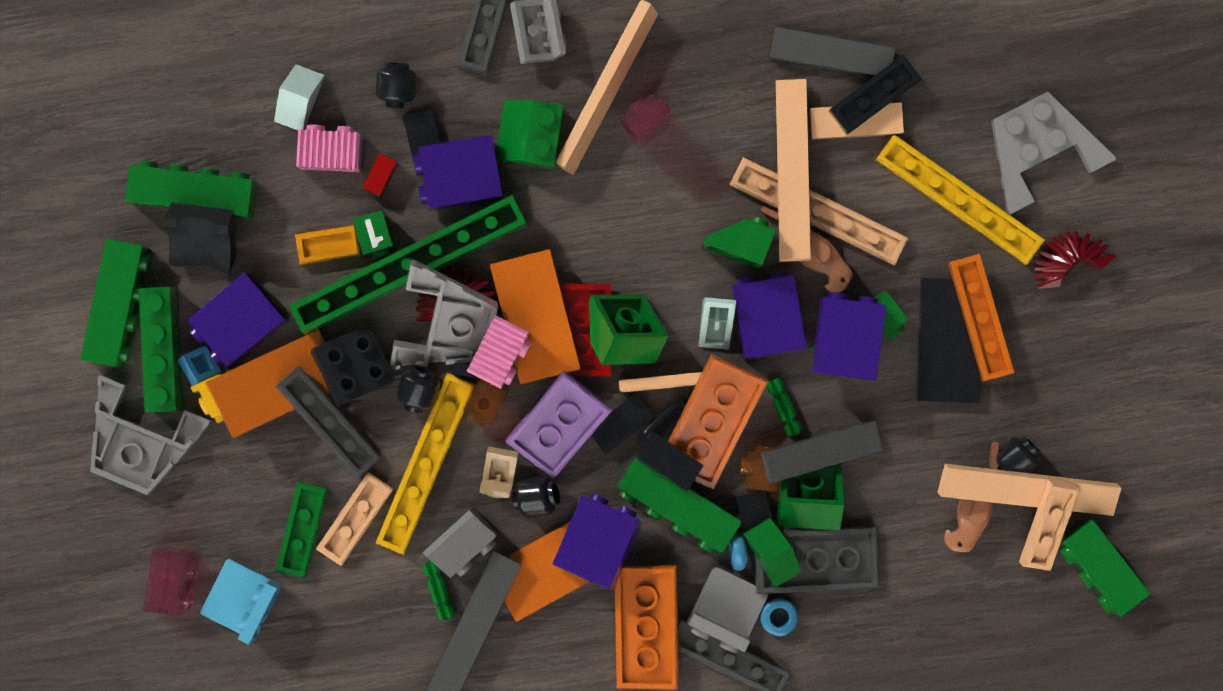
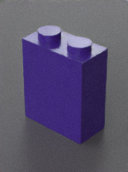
M492 135L418 147V155L413 156L415 173L422 174L424 185L418 186L421 205L427 204L428 212L497 201L502 198Z
M786 271L767 274L768 280L756 281L755 276L737 279L738 285L731 287L733 300H736L735 314L743 359L806 349L794 275L786 276Z
M244 272L187 321L192 326L189 331L201 344L205 341L212 349L209 353L211 358L220 367L225 365L227 368H234L289 320L254 278Z
M829 292L828 297L820 299L811 373L870 381L877 380L886 305L878 304L879 299L861 296L858 302L847 300V294Z
M593 493L590 498L582 495L552 565L613 591L642 522L635 518L637 512L620 505L619 510L607 506L609 500Z

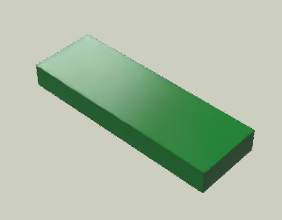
M297 481L276 572L307 578L329 488Z

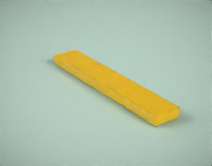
M895 134L892 135L875 160L1024 265H1028L1045 240Z
M450 373L446 374L436 403L432 407L377 537L376 544L402 555L405 554L476 384Z

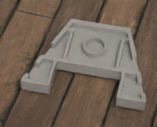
M1049 92L991 121L997 160H999L1002 177L1000 178L1005 195V210L1009 215L1035 202L1020 173L1048 158L1075 146L1088 173L1116 160L1115 156Z
M411 260L406 290L435 295L437 299L427 344L422 345L394 340L389 362L390 370L401 369V366L407 365L427 367L428 363L446 362V365L472 362L493 318L497 314L498 302L418 261Z
M99 375L97 379L98 398L95 403L96 424L95 432H93L90 472L145 495H150L208 429L212 420L184 410L173 439L116 416L128 385L104 375Z

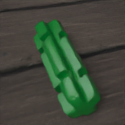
M776 378L769 381L766 387L769 394L773 395V404L781 422L785 423L783 427L787 436L793 437L802 433L803 428L800 421L795 418L797 414L788 393L785 394L784 392L786 388L782 379Z
M431 561L424 563L422 568L425 577L428 576L429 578L427 584L434 605L437 604L438 607L436 608L438 619L442 621L454 617L455 611L452 603H449L451 598L444 576L440 575L442 570Z

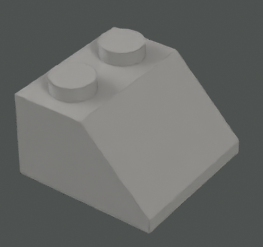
M473 507L432 543L423 554L450 578L455 573L461 577L474 565L471 559L480 552L484 556L497 544L493 539L498 533Z

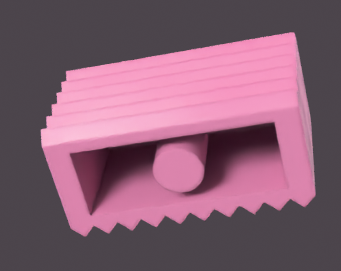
M307 125L306 130H298L296 167L300 170L362 171L363 135L356 132L355 127L338 126L337 131H325V126Z
M495 315L467 372L502 389L504 383L510 386L518 371L517 368L513 367L518 356L524 358L531 346L532 341L527 339L530 333Z

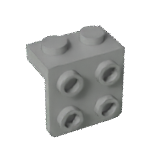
M715 567L711 570L687 620L688 625L693 627L691 632L708 640L709 636L720 640L719 646L736 654L738 649L745 652L750 643L748 637L767 600L768 594H756V586Z

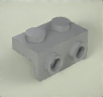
M519 0L510 4L521 64L555 61L566 54L567 40L565 34L562 33L560 23L561 8L556 0Z

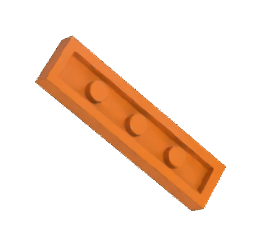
M980 254L949 262L948 265L982 382L1013 374V366Z

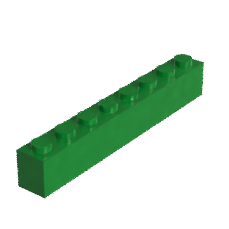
M513 195L289 305V308L302 334L308 335L406 287L411 260L418 261L438 271L528 225Z

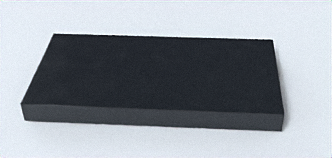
M921 278L917 401L980 403L981 375L953 279Z

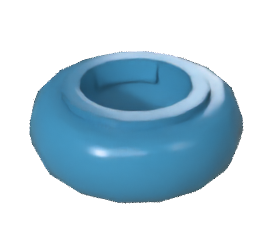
M735 532L728 544L729 560L734 570L741 571L747 564V545L743 534Z
M774 598L763 606L760 613V622L769 634L784 636L795 629L798 622V612L789 600ZM777 608H783L788 614V620L782 626H776L770 620L772 611Z

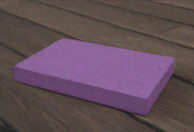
M563 370L509 434L505 443L554 479L611 413L612 407Z

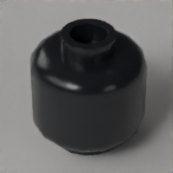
M386 62L385 67L377 70L375 93L378 99L386 101V107L404 108V102L414 100L416 73L409 69V64Z
M414 365L411 369L402 373L397 390V399L405 405V410L412 413H422V410L434 407L440 388V380L435 376V371L424 366Z
M1014 437L998 451L996 456V462L999 465L998 470L1033 474L1042 465L1039 457L1042 452L1028 438L1023 437L1020 439Z
M544 475L520 480L516 491L512 493L514 508L516 510L520 509V512L526 518L552 514L556 505L560 503L557 483Z

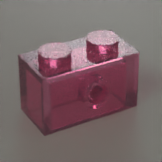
M651 94L647 98L643 99L642 97L628 107L629 111L621 119V126L637 147L641 149L669 128V114L671 110L661 97L656 100Z

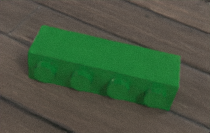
M140 161L139 166L129 165L125 202L133 205L169 209L172 202L233 210L234 217L253 219L258 183L249 179L250 174L231 172V177L219 176V170L201 168L200 173L189 172V167L175 164H170V169L158 168L159 163L151 161Z
M106 238L80 360L124 368L125 362H129L132 354V345L129 344L131 333L136 331L139 322V316L136 314L139 302V288H145V285L142 284L144 272L149 271L152 256L149 254L150 248Z
M173 287L139 288L145 413L184 411L182 368L177 361L181 357L178 289Z
M635 458L617 485L622 490L619 494L622 498L634 505L637 500L648 506L645 510L646 513L659 521L663 517L674 523L671 527L673 530L686 538L691 533L700 539L697 545L711 554L715 550L723 553L742 523L741 520L690 488L685 492Z

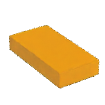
M354 225L295 234L300 265L362 256Z

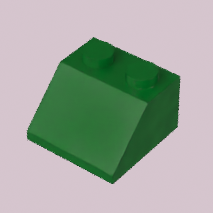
M504 100L495 154L496 162L555 170L564 116V105L535 100Z
M754 216L751 220H742L706 236L701 248L759 269L764 263L776 230L770 228L771 223L769 221Z
M645 294L591 295L589 299L590 344L601 364L656 363L668 335Z
M841 463L778 481V527L840 530L844 510Z

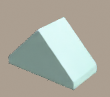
M295 65L280 86L274 122L297 131L299 129L305 130L325 75Z
M707 297L703 299L699 347L729 350L736 300Z

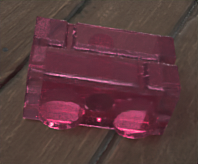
M165 547L153 548L143 607L144 611L181 616L185 614L186 609L191 608L194 592L189 590L191 578L195 579L198 571V560H194L195 552Z

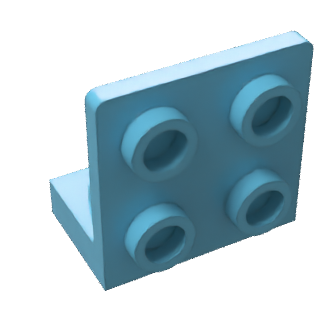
M227 559L200 613L239 633L238 640L249 645L257 639L283 585L232 559Z

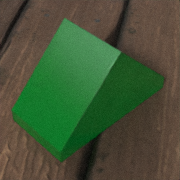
M771 518L743 534L775 588L802 572L792 546Z

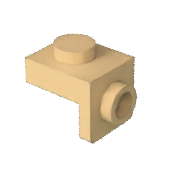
M488 446L480 493L497 499L510 498L514 484L518 452Z

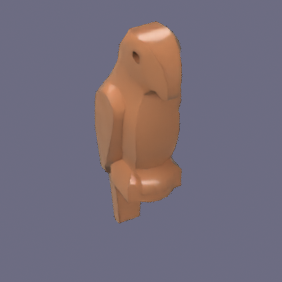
M767 207L761 208V213L779 222L777 212ZM810 230L811 261L799 262L815 272L826 274L828 284L825 285V288L829 292L840 293L844 291L853 276L851 269L827 239Z
M998 442L991 443L988 469L998 470L996 462ZM959 499L957 507L959 527L952 532L949 530L945 531V545L952 551L970 552L992 516L994 503Z

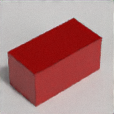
M379 153L362 188L382 198L398 163Z

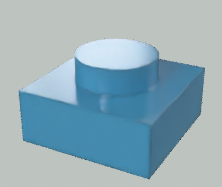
M206 345L183 355L177 360L192 386L222 372L209 355L210 351Z

